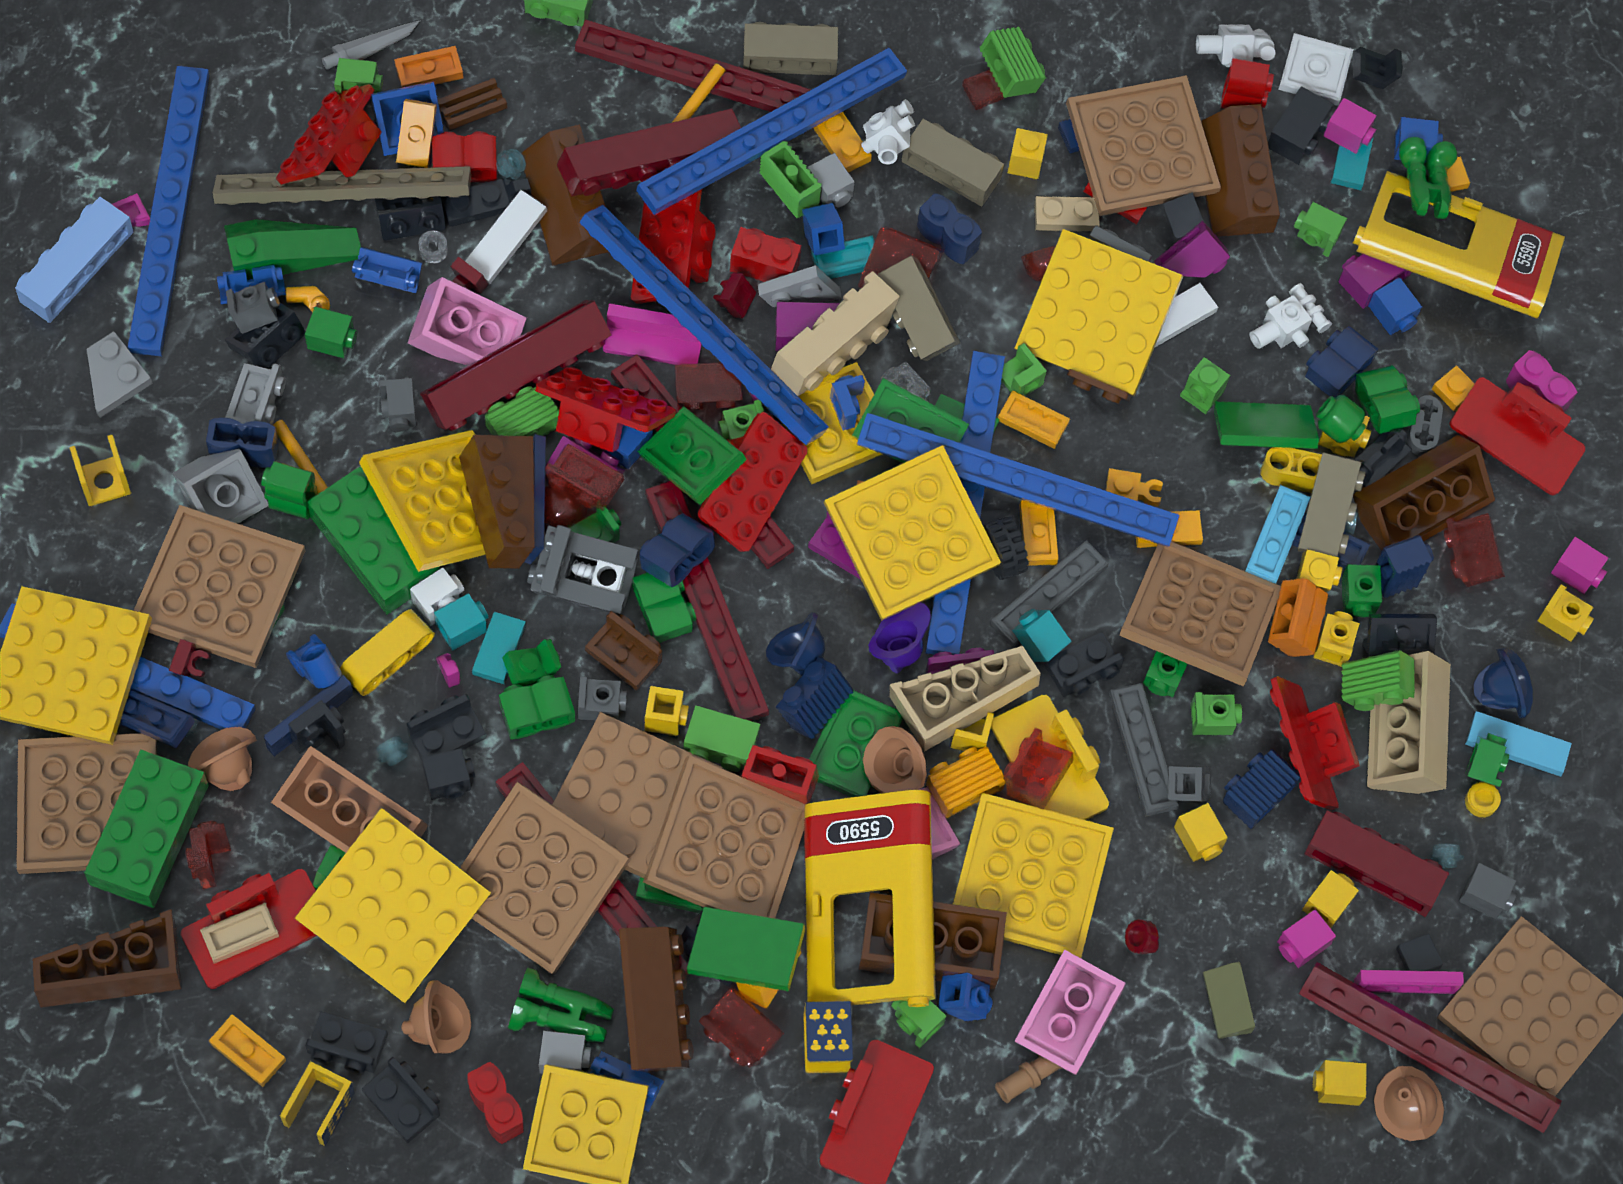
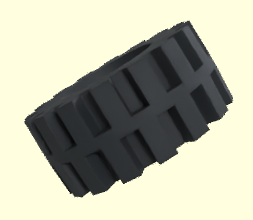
M1007 516L983 524L1001 561L999 566L991 569L994 570V575L999 580H1004L1026 572L1028 570L1027 565H1029V561L1026 558L1028 554L1024 547V540L1021 538V532L1017 530V525L1013 522L1012 518Z

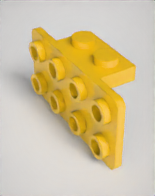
M1040 695L993 718L991 729L1035 807L1087 820L1107 810L1109 801L1095 778L1099 768L1098 764H1100L1099 756L1093 746H1087L1082 737L1084 732L1080 722L1076 717L1071 718L1067 709L1058 713L1049 696Z

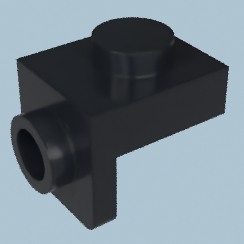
M1363 47L1353 51V79L1384 89L1402 76L1401 50L1394 49L1387 55H1382Z

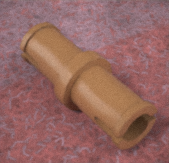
M1040 1056L1030 1063H1022L1019 1065L1018 1071L1001 1082H997L995 1084L996 1091L1004 1102L1009 1103L1013 1098L1030 1087L1035 1089L1040 1086L1041 1080L1062 1069V1067Z

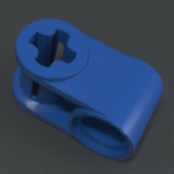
M315 634L310 636L309 642L297 650L286 652L290 663L301 677H305L316 688L328 687L338 681L342 675V671L328 647Z

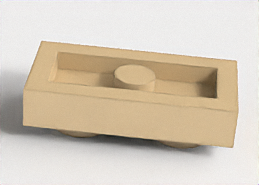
M1036 196L1035 230L1062 231L1065 229L1067 231H1092L1095 226H1100L1099 214L1092 197Z

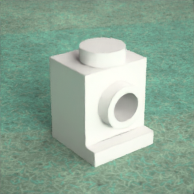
M441 568L410 588L413 604L430 626L435 624L434 612L459 599V594L464 591V587L455 574L449 576L444 568Z

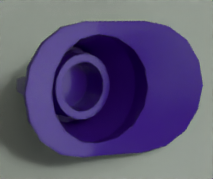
M920 602L882 620L869 642V652L874 657L881 659L894 673H900L904 667L915 663L922 654V638L931 620L929 608Z

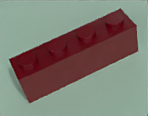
M1328 810L1321 819L1304 853L1308 857L1424 917L1432 909L1449 875L1448 872L1442 870L1443 868L1439 863L1430 859L1423 860L1413 855L1408 847L1399 843L1392 844L1382 839L1377 831L1366 827L1361 828L1351 823L1350 818L1340 812L1332 813Z

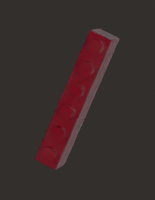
M733 109L723 110L566 147L557 162V167L571 197L581 194L589 196L602 189L610 187L618 189L631 182L639 180L643 182L739 130L741 126Z
M584 300L424 390L420 395L437 427L442 429L449 428L450 431H453L467 423L466 418L477 412L478 415H482L488 412L489 408L494 405V402L502 397H505V399L515 397L525 384L531 381L533 384H536L551 375L549 371L560 365L561 368L575 363L578 360L576 355L585 350L590 353L605 345L604 340L612 336L595 301Z

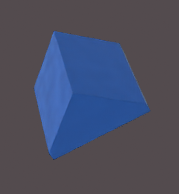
M434 81L371 94L376 126L382 132L379 138L384 156L396 154L398 151L405 99L437 104L433 136L444 132Z

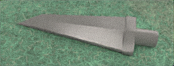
M421 20L332 47L334 53L322 58L323 65L326 69L338 65L339 58L363 60L409 36Z

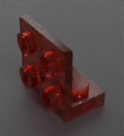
M881 227L858 286L863 288L864 278L872 271L878 275V273L910 256L919 259L929 279L935 263L940 262L944 249L890 227Z

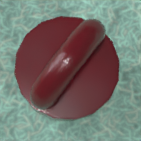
M1140 919L1132 921L1125 931V943L1128 949L1138 954L1157 952L1159 948V935L1155 924L1151 921Z

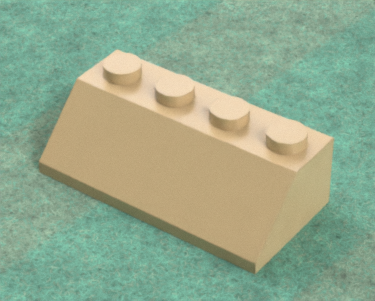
M1429 651L1409 655L1414 658V698L1403 699V703L1398 705L1380 703L1379 705H1374V709L1370 710L1367 787L1371 789L1414 794L1446 789L1450 664Z

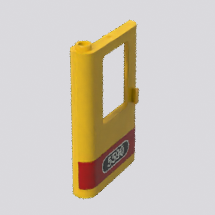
M1389 171L1386 172L1366 228L1359 226L1353 244L1358 245L1357 252L1531 317H1539L1550 289L1565 236L1482 206L1483 203L1467 197L1462 199L1451 195L1450 212L1474 221L1475 226L1466 250L1450 246L1384 220L1392 193L1397 192L1411 197L1408 179Z
M905 790L806 804L804 806L807 1002L851 1001V1005L904 1000L908 1001L909 1007L929 1006V1001L936 998L930 792L924 790ZM891 889L893 894L894 938L893 982L887 985L836 989L834 957L835 897L838 895Z

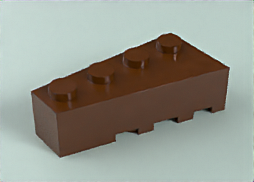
M473 435L459 458L489 568L519 569L535 547L533 436Z
M172 909L159 913L160 917L146 922L142 919L131 923L129 928L112 934H109V932L95 936V940L82 945L76 943L32 959L34 992L40 1007L180 990L181 978L177 927Z

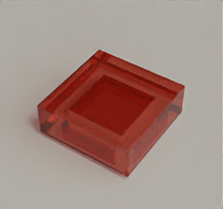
M990 69L963 80L962 86L975 110L1004 99L1003 92H1000L998 82H995V77H993V72H990Z

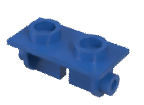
M360 247L358 260L354 261L352 272L355 273V278L417 293L422 263Z
M274 265L252 268L253 279L247 280L245 269L223 272V276H217L221 304H227L226 290L232 289L236 293L246 287L265 282L268 289L273 287L277 296L286 295L282 268H275Z
M602 1051L598 1057H595L590 1068V1073L649 1085L644 1108L646 1112H649L664 1082L647 1072L632 1070L630 1064Z

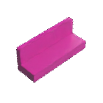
M609 304L607 326L612 336L604 340L603 352L628 357L638 354L641 359L691 368L698 366L702 344L687 328L679 323L674 315Z

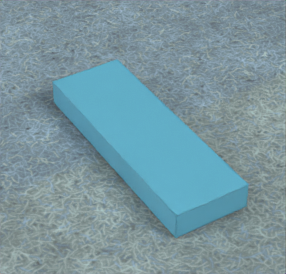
M1280 485L1245 572L1276 584L1311 497Z
M1477 711L1473 715L1465 745L1474 747L1478 736L1486 738L1487 734L1491 733L1507 739L1505 753L1509 754L1510 760L1560 777L1564 773L1572 743Z

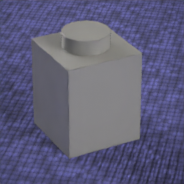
M835 153L808 166L807 169H810V173L814 174V178L818 179L817 183H822L820 203L822 205L833 203L834 206L841 207L850 201L851 197H853L854 180Z
M543 1031L539 1073L543 1074L545 1064L582 1071V1068H589L591 1047H585V1035Z

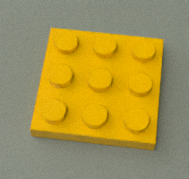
M857 362L843 367L835 375L828 374L813 391L806 390L798 396L829 426L821 437L806 445L807 454L801 465L811 484L882 455V453L858 446V439L852 437L854 430L874 396ZM852 375L855 377L863 375L865 380L863 393L856 396L860 406V414L857 415L855 427L843 431L830 399L832 383L843 376ZM777 418L780 425H782L786 430H788L792 434V432Z
M545 1064L523 1169L590 1184H629L649 1085Z

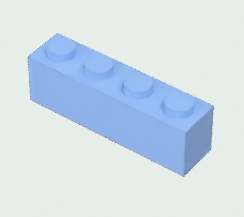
M101 197L93 204H88L72 227H67L61 233L59 241L51 249H47L41 254L37 265L30 272L24 273L19 278L15 289L20 303L48 323H51L132 235L133 228L130 217Z

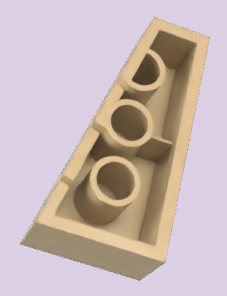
M873 271L864 278L863 288L858 292L852 288L843 296L844 300L838 305L835 312L830 308L820 315L812 330L806 327L777 352L771 370L797 396L806 390L813 391L816 389L824 377L828 374L835 375L838 373L846 361L850 358L857 359L864 353L868 345L872 342L875 344L879 343L888 334L887 326L900 296Z
M1020 646L983 657L976 662L965 665L963 663L950 667L948 670L935 674L927 673L917 676V679L904 683L900 681L890 684V698L925 752L953 736L955 729L963 730L986 717L988 712L993 713L1038 687L1041 673L1024 647Z

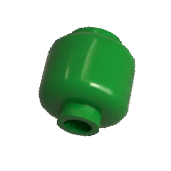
M1339 395L1335 398L1330 396L1321 405L1316 414V417L1319 418V429L1337 443H1344L1350 438L1353 441L1357 440L1366 428V425L1362 423L1365 418L1363 408L1345 395Z

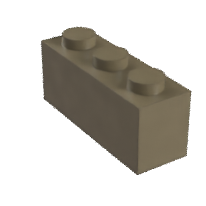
M764 22L745 23L744 69L758 73L836 75L838 27H830L825 24L799 26L794 23L784 25H772Z
M922 119L911 135L910 147L903 150L902 155L903 163L981 207L1001 180L1004 163L1000 162L995 155L980 151L973 147L968 140L957 138L946 132L941 125L930 123L925 119Z
M910 256L878 273L879 277L900 296L895 307L896 310L893 312V317L900 329L905 327L910 337L907 340V344L914 357L919 356L921 360L928 361L961 343L917 257Z
M1322 453L1297 551L1304 552L1308 549L1335 557L1338 556V553L1345 554L1349 535L1343 534L1346 521L1353 522L1357 504L1351 502L1354 490L1361 491L1365 472L1359 471L1361 462Z

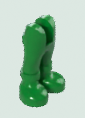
M1419 137L1407 138L1400 144L1399 157L1407 169L1412 208L1418 216H1425L1429 202H1431L1434 206V217L1444 219L1448 216L1451 209L1452 197L1447 170L1457 160L1456 147L1451 142H1439L1431 148L1427 155L1426 143L1423 139ZM1426 169L1428 173L1429 183L1426 181Z
M527 967L518 996L528 999L544 1000L543 1002L568 1009L570 1013L553 1010L544 1005L539 1006L527 999L517 997L508 1029L519 1031L527 1022H537V1026H545L555 1032L585 1035V1041H605L607 1030L584 1022L586 1014L610 1020L612 1019L614 1008L586 993L557 986L558 984L551 982L547 985L540 979L537 970Z

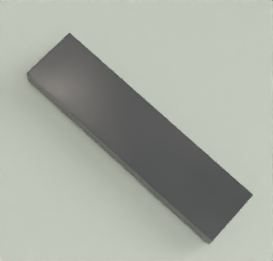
M1086 540L994 617L990 625L1014 647L1020 641L1012 630L1020 624L1019 618L1024 613L1035 609L1050 610L1053 614L1103 572L1109 563Z
M1139 683L1110 690L1109 696L1145 817L1177 810L1179 807L1178 801L1168 800L1169 771L1143 684Z

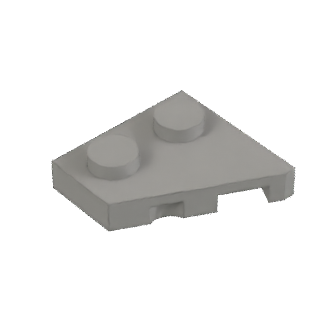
M816 265L758 284L759 296L772 307H776L777 302L817 303L842 299L840 287Z
M114 331L87 348L95 408L100 418L152 384L150 376Z

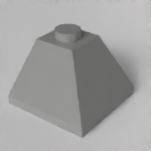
M240 449L202 456L172 473L184 497L194 510L238 524L269 506Z

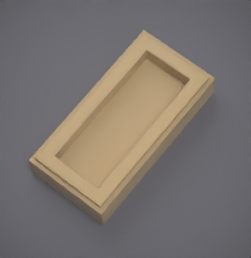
M266 903L200 930L214 964L279 937Z

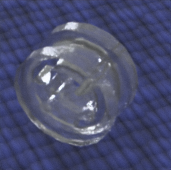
M434 230L422 234L418 242L419 253L422 259L428 263H439L444 260L448 252L445 236ZM435 242V246L438 245V250L431 252V248L428 249V244Z

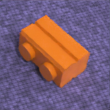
M1304 578L1282 582L1268 638L1270 644L1280 648L1283 653L1292 657L1315 654L1322 620L1326 612L1325 607L1328 593Z

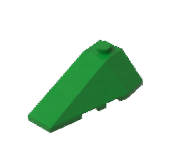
M258 219L224 226L234 271L245 269L247 280L253 279L252 268L274 265L275 268L281 267L282 274L285 275L358 260L361 247L357 229L353 227Z

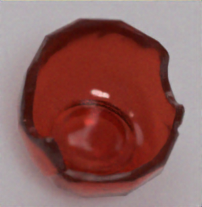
M1056 246L1021 256L1024 268L1031 279L1042 282Z
M554 483L545 487L544 528L547 529L548 526L557 528L558 525L570 528L585 519L587 515L586 501L575 487L564 483Z

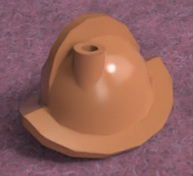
M889 726L879 729L866 746L863 757L865 774L872 787L881 793L919 790L924 787L927 775L926 760L920 744L903 728Z
M242 727L225 728L215 732L201 741L195 748L189 759L188 766L203 771L207 780L220 789L228 791L241 789L250 782L252 760L247 746L256 742V737L249 729Z
M438 980L428 982L425 994L414 1004L409 1020L402 1023L403 1033L408 1035L414 1042L424 1045L429 1044L434 1053L448 1054L460 1049L468 1040L471 1029L470 1012L464 999L454 989L442 984Z
M1397 1066L1385 1074L1377 1086L1374 1098L1376 1116L1383 1128L1395 1137L1408 1141L1423 1140L1434 1135L1442 1124L1444 1114L1442 1096L1434 1081L1423 1071L1412 1066Z

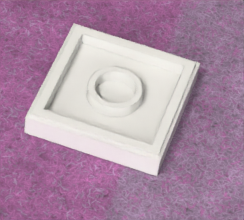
M1294 33L1279 90L1296 94L1302 86L1338 106L1354 49Z

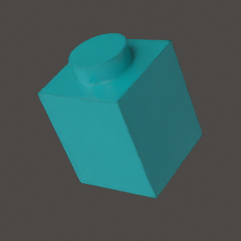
M469 593L434 612L435 625L452 651L487 632L486 619L489 618L482 603L480 601L474 602Z
M1031 609L1019 618L1020 624L1012 630L1034 662H1048L1072 642L1050 610Z

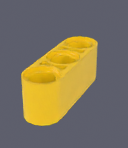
M1272 447L1265 456L1260 474L1268 484L1279 487L1282 485L1289 489L1312 493L1322 454L1295 448ZM1271 463H1280L1284 468H1274ZM1302 469L1312 470L1315 476L1307 475Z
M408 609L349 656L340 667L342 675L351 682L352 686L362 696H365L422 651L432 641L435 633L412 609Z

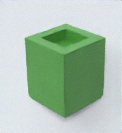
M1023 343L1018 346L1016 357L1004 364L1001 381L1010 392L1015 391L1026 396L1043 385L1047 371L1026 344Z

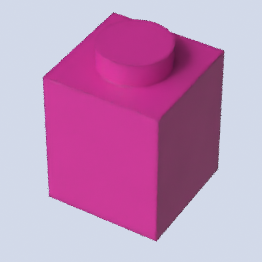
M1343 98L1328 122L1324 137L1357 154L1362 144L1368 146L1374 137L1377 129L1372 126L1377 115Z
M1574 537L1551 574L1582 594H1585L1590 585L1597 588L1606 575L1607 571L1602 569V567L1608 560V557L1577 537Z
M1313 910L1285 930L1277 942L1280 944L1279 950L1283 957L1290 963L1294 962L1300 968L1327 949L1336 938V935L1318 912Z

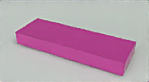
M1360 970L1354 979V983L1369 992L1455 994L1464 984L1463 972Z

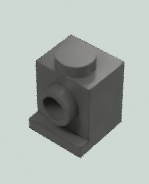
M265 282L246 287L236 293L232 289L226 290L228 311L242 334L278 321L276 307L280 306V302L274 288L268 289Z
M412 378L380 380L382 418L389 417L390 430L401 432L416 427Z
M580 676L578 719L596 720L601 712L619 720V710L626 711L627 691L621 690V681L595 680ZM597 695L609 697L605 700H601L597 697Z
M1169 766L1168 800L1210 801L1211 767Z

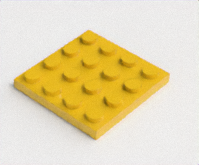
M1063 229L1015 349L1017 350L1018 346L1025 343L1036 358L1067 370H1075L1135 396L1183 275Z
M473 430L365 454L359 461L418 572L485 555L459 458L466 445L475 435Z
M943 445L824 500V505L881 621L1001 564Z
M21 586L0 651V720L113 745L152 617L146 613Z
M982 793L953 904L1007 912L1004 940L1062 955L1063 951L1066 950L1081 958L1114 828Z
M381 808L295 919L402 1002L406 1003L491 892Z

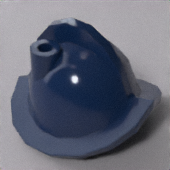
M811 612L803 623L791 626L778 633L766 648L767 660L775 666L790 667L803 676L805 668L810 663L815 662L818 657L824 659L825 641L816 626L818 614Z
M1509 648L1496 649L1499 661L1488 665L1478 674L1474 683V694L1483 706L1501 710L1516 708L1519 718H1525L1530 713L1533 703V688L1530 675L1517 653Z

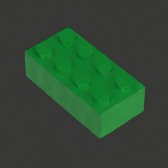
M361 466L307 501L310 518L386 615L411 599L410 588L440 570L439 566L418 572Z
M140 749L84 872L89 885L154 908L209 786L205 773Z

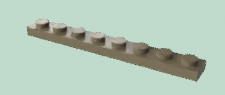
M469 166L358 170L355 176L347 178L341 171H324L318 176L280 184L276 180L279 173L217 175L213 189L214 204L235 205L238 203L256 202L267 204L270 202L286 201L298 203L315 200L329 202L345 199L361 201L375 198L392 200L404 197L422 199L434 196L459 197L469 195L471 169Z

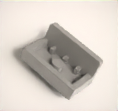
M244 363L225 418L237 420L242 424L250 421H261L272 425L276 414V406H274L277 395L282 396L286 384V377L282 376L281 366L273 364L270 370Z

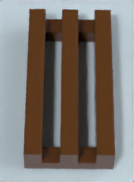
M495 78L438 99L439 110L449 130L507 108V102L502 97V92L497 87ZM492 99H496V101H494V102H492V103H489V104L484 105V106H482V107L476 108V107H478V105H480V104H482V103H485V102L490 101V100H492ZM464 110L469 111V112H466V113H464V114H461V115H458V116H456V117L451 118V115H454V114H456V113L462 112V111H464Z

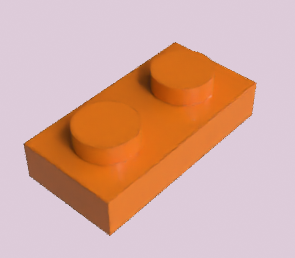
M456 46L394 59L401 88L433 81L436 85L463 79V70Z

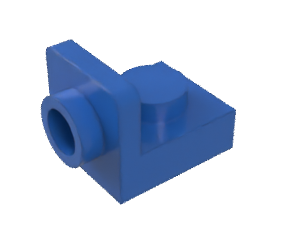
M852 375L843 376L832 383L830 399L843 431L854 428L857 415L860 414V406L856 396L863 393L865 383L863 375L855 377Z

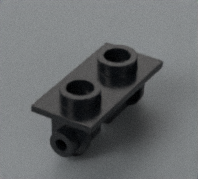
M1399 428L1382 433L1355 459V461L1361 462L1359 471L1365 472L1362 484L1364 488L1384 477L1412 450L1406 445L1405 440L1408 436L1404 430Z

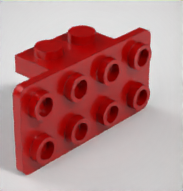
M370 84L360 87L356 85L342 91L340 94L334 91L326 95L321 102L322 106L317 114L309 120V127L303 136L295 142V149L289 158L281 164V170L276 180L280 184L318 176L324 172L331 160L346 178L355 176L382 133L363 110L371 94H373L374 88Z
M702 189L655 215L644 202L639 241L688 289L690 278L696 283L708 282L709 269L712 266L711 254L716 230L715 225L699 211ZM633 277L631 300L636 304L657 301Z
M572 367L564 368L536 383L535 388L536 392L561 401L556 426L557 432L610 452L619 449L623 425L642 432H649L674 418L676 409L667 406V403L663 400L645 398L640 396L636 390L629 388L621 389L611 385L610 381L606 379L586 376L581 370Z
M1481 377L1477 379L1449 423L1450 427L1457 433L1479 445L1481 449L1552 496L1560 492L1585 452V446L1563 431L1572 418L1565 414L1560 406L1549 403L1540 397L1533 388L1522 385L1519 382L1507 393L1486 378Z
M765 412L758 413L743 437L727 439L729 443L744 454L747 460L717 489L713 490L698 511L700 520L740 552H746L751 549L807 454L806 445Z
M1279 676L1271 679L1273 688L1270 689V695L1274 704L1279 707L1282 716L1280 727L1284 736L1289 739L1292 749L1289 752V756L1301 777V782H1299L1300 792L1303 798L1311 804L1329 810L1337 809L1339 805L1330 778L1360 766L1341 704L1335 702L1309 712L1301 686Z
M298 869L276 881H273L269 872L263 876L261 874L253 875L242 883L243 886L231 892L230 890H225L213 896L211 902L206 904L210 915L181 930V937L208 988L215 989L317 936L295 919L316 892L304 870ZM266 903L279 937L214 964L200 930Z
M872 1040L857 1069L850 1067L842 1087L848 1090L843 1101L836 1099L829 1119L834 1120L820 1156V1165L861 1184H886L933 1074L934 1066L932 1063L879 1040Z

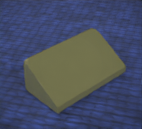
M1240 962L1230 963L1203 972L1218 1039L1252 1033L1255 1028V1022Z

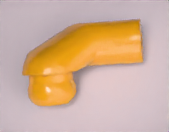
M316 286L286 287L287 303H304L312 312L314 307L329 310V299Z

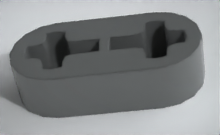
M1424 395L1418 399L1420 413L1417 414L1416 425L1409 426L1407 445L1412 449L1411 452L1417 456H1421L1434 449L1439 440L1443 406L1436 397L1431 395ZM1424 406L1429 407V411L1432 413L1428 421H1424L1425 412L1422 410ZM1422 430L1426 431V445H1421L1420 439H1418Z

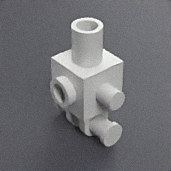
M1219 25L1218 35H1197L1196 38L1197 54H1217L1221 64L1226 67H1230L1232 58L1253 62V57H1261L1263 60L1268 61L1275 56L1274 43L1270 36L1262 29L1253 31L1250 25Z
M903 100L902 104L897 107L890 106L886 108V111L883 113H876L868 122L863 124L866 141L861 143L862 148L867 154L875 150L880 162L889 165L897 160V154L910 147V129L915 126V123L910 116L914 111L908 100Z
M1300 283L1289 291L1291 297L1280 302L1276 296H1272L1266 301L1269 309L1263 325L1251 331L1249 335L1252 343L1258 349L1274 340L1280 348L1293 341L1301 348L1309 342L1305 334L1312 321L1319 333L1326 331L1332 323L1323 315V307L1321 305L1315 306L1316 298L1312 294L1308 295L1304 290L1303 284Z

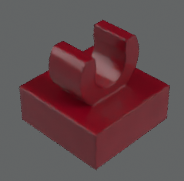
M457 257L450 266L456 276L452 282L468 290L473 288L479 294L488 286L484 275L460 257Z
M732 273L729 280L721 281L720 285L723 288L721 295H714L713 298L720 307H726L732 317L744 318L756 295V291L743 274Z
M180 639L169 671L188 677L190 673L198 677H204L205 672L198 670L195 667V662L201 657L210 660L212 656L205 651L196 649L194 643Z

